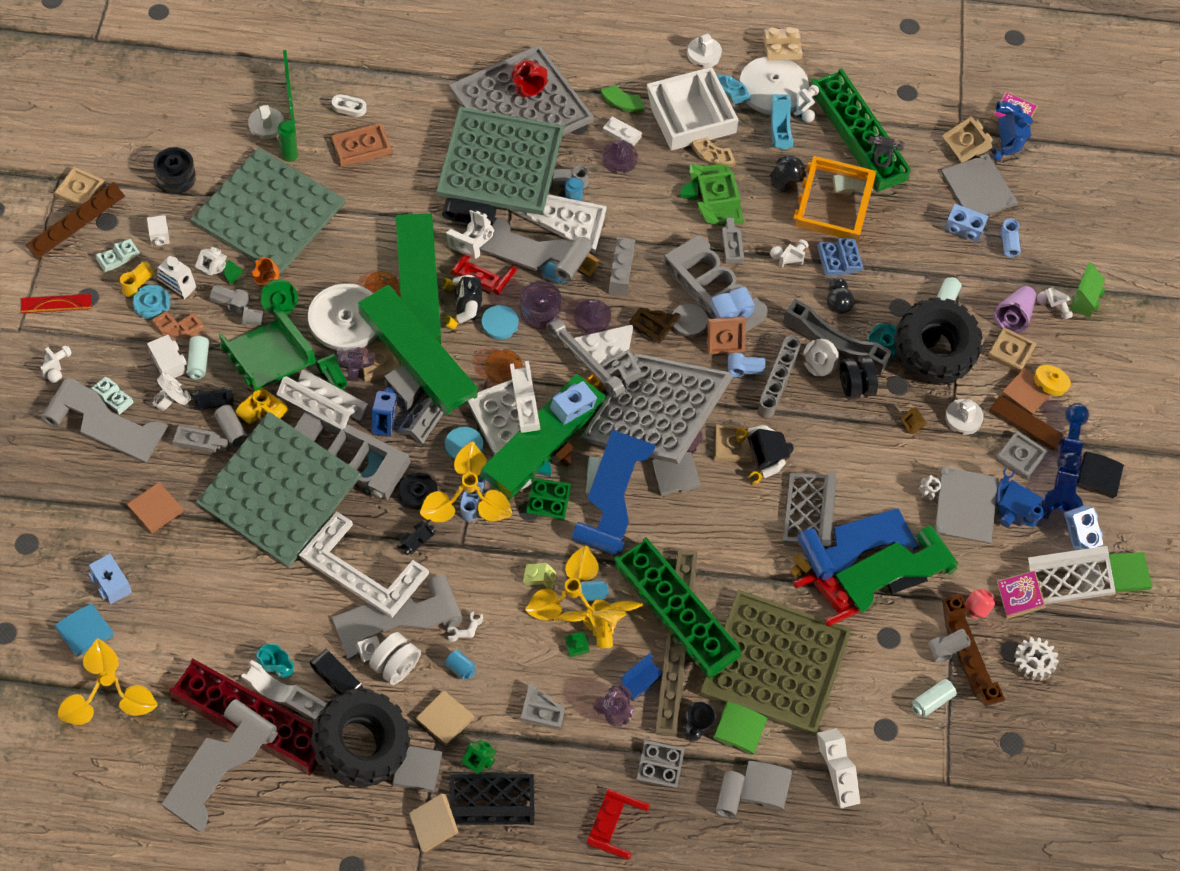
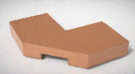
M166 310L151 320L152 325L162 336L191 338L205 329L204 324L194 313L177 323Z

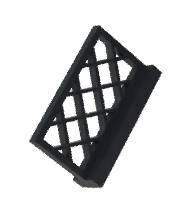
M450 774V809L456 825H534V774ZM454 781H464L467 786L460 791L454 785ZM478 781H485L488 786L481 791L475 784ZM499 781H506L509 785L502 791L496 784ZM520 781H529V786L524 791L516 785ZM470 788L478 793L473 799L468 798L464 794ZM491 788L499 793L494 799L485 794ZM512 788L520 793L514 799L506 794ZM460 797L467 802L463 807H454V802ZM481 797L488 802L484 807H479L475 804ZM503 797L509 804L507 806H499L496 802ZM524 797L530 802V806H520L517 802Z

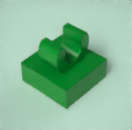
M584 632L565 636V643L570 657L589 653L590 649Z

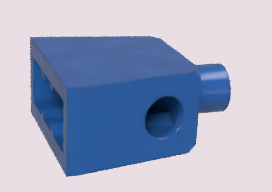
M385 388L376 394L372 409V434L390 437L392 435L397 408V394L391 388ZM381 414L386 415V419H382Z

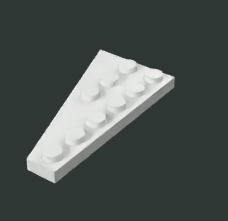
M548 195L543 215L509 210L571 242H574L577 237L588 238L592 244L590 252L595 254L607 206Z
M513 380L480 391L476 399L472 398L467 401L473 416L495 455L520 430ZM531 479L522 489L531 486Z

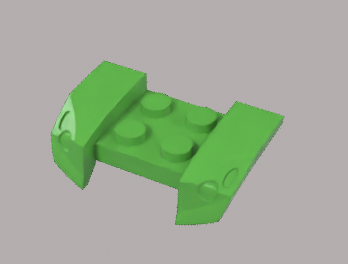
M690 164L691 182L698 181L703 203H697L699 213L704 217V220L707 223L720 226L725 225L726 218H734V224L744 223L740 195L734 173L730 171L729 165L701 166Z

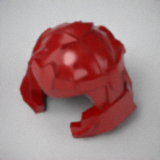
M533 60L520 61V63L514 66L511 73L516 86V93L522 97H531L539 94L549 81L547 79V69Z

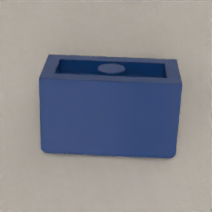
M651 653L620 679L619 687L632 701L637 699L663 675L652 663L653 655Z

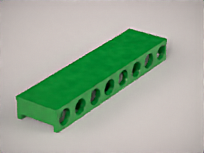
M840 68L838 72L818 80L813 78L810 86L816 85L819 88V93L814 98L862 168L876 171L873 183L876 190L880 192L908 181L911 168L844 70Z
M432 213L396 215L401 299L441 344Z
M389 284L358 302L360 316L446 417L457 407L472 398L476 399L478 397V387Z
M576 374L559 392L563 393L571 385L584 381L597 397L594 408L563 425L550 409L551 399L538 411L540 430L521 433L520 429L481 468L479 478L487 480L506 495V498L510 501L600 409L606 396Z
M644 537L643 542L621 557L614 558L616 568L709 679L742 657L739 645L647 537Z

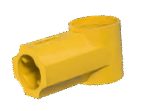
M146 261L142 262L131 272L121 275L120 284L124 296L133 297L138 292V288L155 274L154 269Z

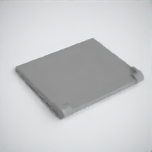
M984 154L978 158L941 170L955 197L963 207L988 215L1018 204L989 154Z
M941 467V488L939 489L935 531L938 535L991 544L998 477L951 467Z

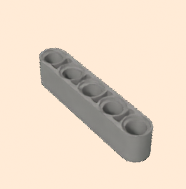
M789 335L784 339L760 399L758 413L763 418H771L775 414L799 353L801 341L797 336Z

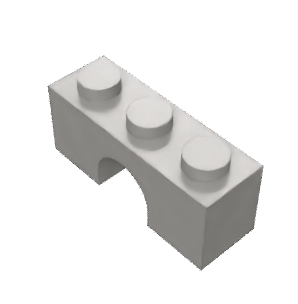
M617 237L608 294L627 297L636 239Z

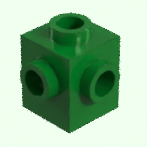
M480 739L468 745L461 763L478 774L486 768L490 769L492 767L497 750L492 748L489 742Z

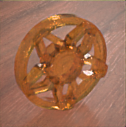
M378 271L367 277L364 288L375 293L388 284L391 288L396 285L395 292L398 294L399 282L392 273ZM383 276H387V277H389V278H391V279H386V280H385V279L383 278ZM373 278H375V283H369Z

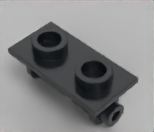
M225 387V389L196 391V393H193L195 410L234 405L231 388Z
M431 519L426 522L421 520L413 527L415 531L412 534L407 532L399 539L401 543L396 547L398 548L402 545L404 548L402 549L403 553L407 556L409 554L412 555L413 552L422 546L417 540L418 538L425 543L435 535L436 528L433 525L429 526L427 524Z

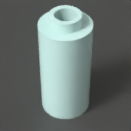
M954 277L946 278L937 297L941 298V300L947 298L955 301L961 289L959 280Z
M202 336L192 337L189 344L186 373L195 380L201 379L206 375L209 340Z
M943 679L912 701L913 712L917 716L926 717L956 696L955 687L949 680Z

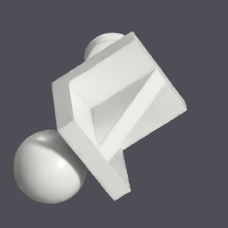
M816 85L810 86L808 91L804 88L795 93L797 97V111L793 114L797 116L802 113V119L805 122H812L815 118V113L808 108L815 103L812 96H816L819 93V88Z
M799 240L797 247L789 244L785 251L781 247L775 246L771 249L770 256L774 260L780 259L778 266L780 268L784 264L794 262L802 265L805 257L803 250H806L809 245L807 241Z
M1054 287L1048 288L1037 295V302L1041 305H1046L1049 302L1051 307L1059 305L1063 314L1061 315L1062 319H1068L1073 316L1066 303L1073 299L1072 295H1066L1054 289Z
M68 346L61 347L62 350L55 354L49 347L45 348L44 363L40 367L45 380L48 378L52 383H57L61 380L62 373L60 372L59 360L71 355L72 352Z

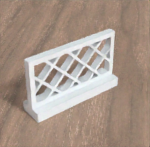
M1107 546L1028 558L1030 571L1035 570L1036 572H1044L1048 575L1043 582L1039 581L1040 588H1044L1051 593L1048 598H1044L1045 604L1116 594ZM1106 562L1107 568L1103 573L1094 569L1097 563ZM1077 566H1084L1088 569L1083 576L1074 572ZM1057 569H1064L1068 572L1063 579L1054 575ZM1090 572L1099 576L1094 584L1085 579ZM1071 574L1079 579L1074 587L1065 582ZM1051 577L1060 582L1054 590L1045 585ZM1104 579L1110 583L1111 589L1102 590L1097 585ZM1082 582L1091 587L1085 593L1080 592L1077 588ZM1062 585L1071 590L1065 596L1060 595L1057 591Z

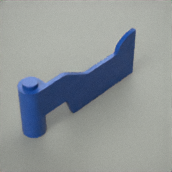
M615 430L611 431L587 498L603 511L598 528L577 522L572 535L573 541L615 556L618 553H622L625 542L622 541L629 524L624 495L636 461L641 462L648 459L654 452L656 445Z
M898 508L835 527L836 546L824 549L813 528L807 529L797 536L817 578L823 580L829 579L833 575L851 567L863 552L888 544H895L896 542L903 547L910 545L913 549H918L919 547Z

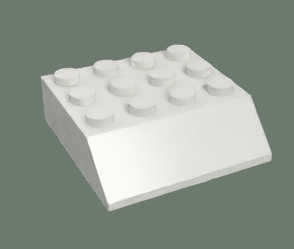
M712 67L647 84L652 112L671 151L690 146L694 140L706 137L712 140L737 132L739 120Z

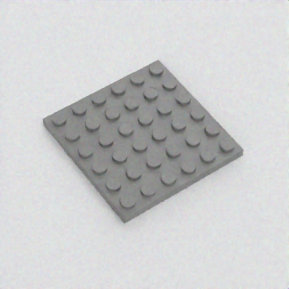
M540 45L449 85V90L464 108L563 125V135L594 122V116ZM524 60H533L547 69V79L549 81L539 94L531 97H522L516 93V86L511 76L514 66Z
M636 353L634 358L644 376L626 384L621 375L619 379L624 385L625 392L616 398L608 395L581 438L585 443L606 447L611 431L615 430L656 445L654 452L649 458L679 464L733 377L730 372Z

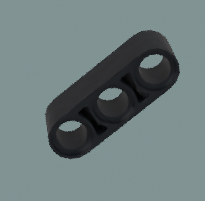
M446 198L442 216L450 221L469 224L471 222L470 211H479L481 215H487L486 218L490 220V225L493 226L497 207L463 199Z
M324 649L309 662L312 669L337 695L352 689H364L362 684L327 649Z

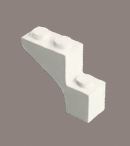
M837 728L817 733L819 751L827 763L839 807L844 808L860 804L856 766L847 757L845 737Z

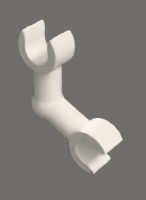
M473 611L470 614L468 629L447 628L448 633H455L454 636H448V641L454 642L458 638L474 637L477 626L483 622V614H481L478 620L473 619Z

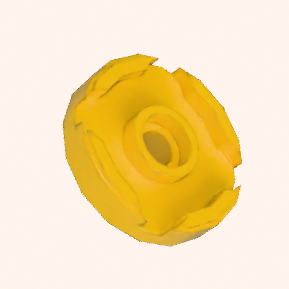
M1052 365L1039 366L1034 373L1036 385L1043 387V391L1050 395L1061 396L1071 386V381L1066 373Z

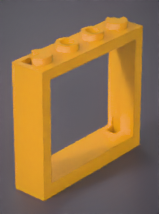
M813 156L812 162H808L806 172H809L808 178L804 177L802 188H805L804 193H800L798 198V204L801 205L799 210H795L793 218L796 220L795 227L839 238L855 239L858 242L876 171ZM816 169L866 181L854 230L803 218Z

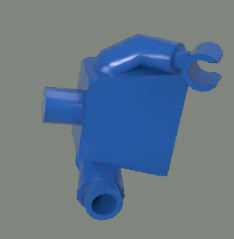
M1007 101L996 103V112L1006 114L998 119L1002 150L995 147L990 150L992 154H995L991 157L997 161L1004 154L1007 156L1021 151L1024 144L1031 137L1030 125L1033 120L1027 113H1023V109L1019 104L1013 105Z
M1006 467L1003 470L1004 477L1000 479L996 493V505L999 507L997 513L1002 516L999 522L1006 528H1009L1012 523L1017 526L1025 524L1029 527H1034L1044 516L1043 508L1040 506L1043 498L1014 480L1009 482V478L1014 476L1015 470H1013L1011 476H1007L1005 474Z

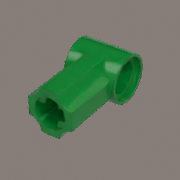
M334 353L316 360L320 374L325 376L328 383L341 390L348 385Z

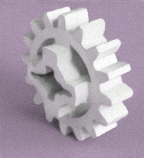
M1030 637L1028 642L1023 640L1021 645H1018L1014 654V658H1016L1014 664L1020 665L1018 672L1024 671L1025 678L1031 675V679L1034 680L1038 676L1041 681L1044 676L1049 678L1051 673L1055 672V666L1059 662L1056 659L1058 653L1052 652L1054 646L1048 647L1047 640L1042 643L1041 638L1038 637L1037 641H1034Z

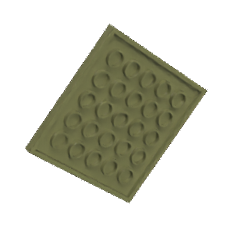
M738 589L724 629L739 645L742 657L711 679L706 676L700 695L723 704L732 702L767 717L768 720L816 736L852 629L839 624L826 626L825 619Z

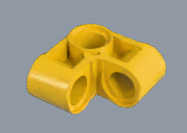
M262 388L254 391L242 402L235 414L251 425L262 415L265 417L268 412L281 419L289 409L282 400Z

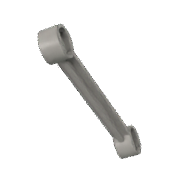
M556 317L546 324L550 335L554 339L559 338L604 384L607 393L612 398H616L625 392L621 380L616 376L612 377L567 332L561 319Z

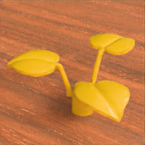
M472 441L465 445L455 458L454 468L457 474L463 477L462 484L459 486L454 497L449 501L448 495L444 492L436 491L429 494L423 502L420 515L424 519H431V522L443 523L450 520L455 514V508L452 503L455 502L463 490L468 493L477 492L482 500L478 504V512L486 521L496 522L510 518L512 516V509L505 495L497 490H489L485 497L482 496L480 488L477 486V476L480 475L481 468L487 463V460Z
M587 546L577 550L567 561L565 571L569 579L565 582V590L562 592L561 597L558 599L557 593L552 589L545 588L537 591L525 608L529 615L542 621L554 620L562 613L560 602L568 595L571 598H581L588 608L587 611L590 612V617L596 630H598V626L604 625V621L593 617L592 613L608 611L613 608H610V604L604 600H595L592 606H590L582 593L580 581L592 580L596 577L599 570L598 562ZM583 620L586 628L592 631L589 622L587 620Z
M628 600L618 601L610 605V608H613L612 610L593 612V617L604 621V625L598 626V630L594 626L590 612L583 610L564 612L557 616L554 622L557 620L571 622L587 620L592 628L593 636H596L597 648L613 647L612 634H614L616 623L626 615V611L639 607L643 608L644 603Z
M97 638L83 657L85 669L90 673L99 674L96 685L86 701L79 694H74L64 699L58 709V718L63 722L74 725L88 723L94 714V709L89 703L92 701L100 684L109 686L115 683L119 696L122 697L119 707L128 715H145L153 711L158 703L152 693L141 685L128 687L125 690V694L122 692L118 682L119 679L115 677L119 659L109 645Z

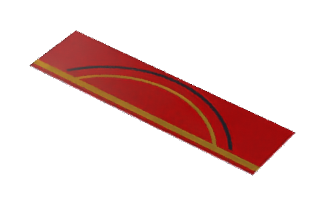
M91 294L21 298V314L91 310Z

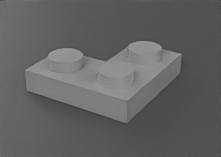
M630 349L600 364L612 377L622 374L626 384L644 376Z

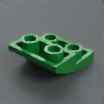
M533 478L526 514L565 520L571 484Z

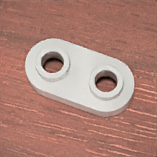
M342 94L336 95L332 99V108L335 112L361 117L367 111L366 102L362 99Z

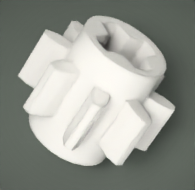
M930 475L927 479L923 478L920 481L922 485L918 490H921L922 497H928L929 500H932L935 496H939V489L941 488L940 478L936 479Z

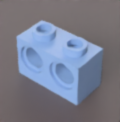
M954 204L944 230L965 237L968 240L979 242L989 216Z
M1084 505L1064 513L1074 550L1095 548L1103 545V534L1097 523V512L1093 507Z

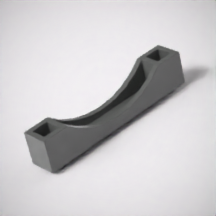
M794 299L786 310L783 324L812 340H829L834 344L839 354L847 359L853 358L856 361L857 357L869 355L874 362L878 376H881L889 364L892 355L891 350L876 342L860 341L839 332L821 319L810 306L799 300Z

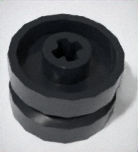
M169 147L156 155L154 159V172L160 189L170 194H181L193 187L196 181V172L193 157L187 150L179 147Z
M866 355L857 357L856 361L853 358L841 360L839 369L840 380L846 398L848 400L858 399L861 397V394L864 397L875 396L878 392V378L872 358Z

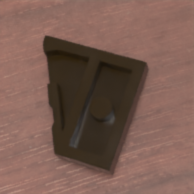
M640 307L630 319L629 324L660 344L681 316L677 312L670 314L664 313L662 310H650Z

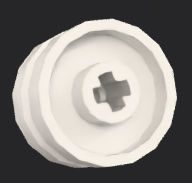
M396 632L379 645L372 655L369 665L375 672L383 673V678L388 683L395 685L402 681L415 667L420 658L421 650L411 643L407 644V639L399 632Z

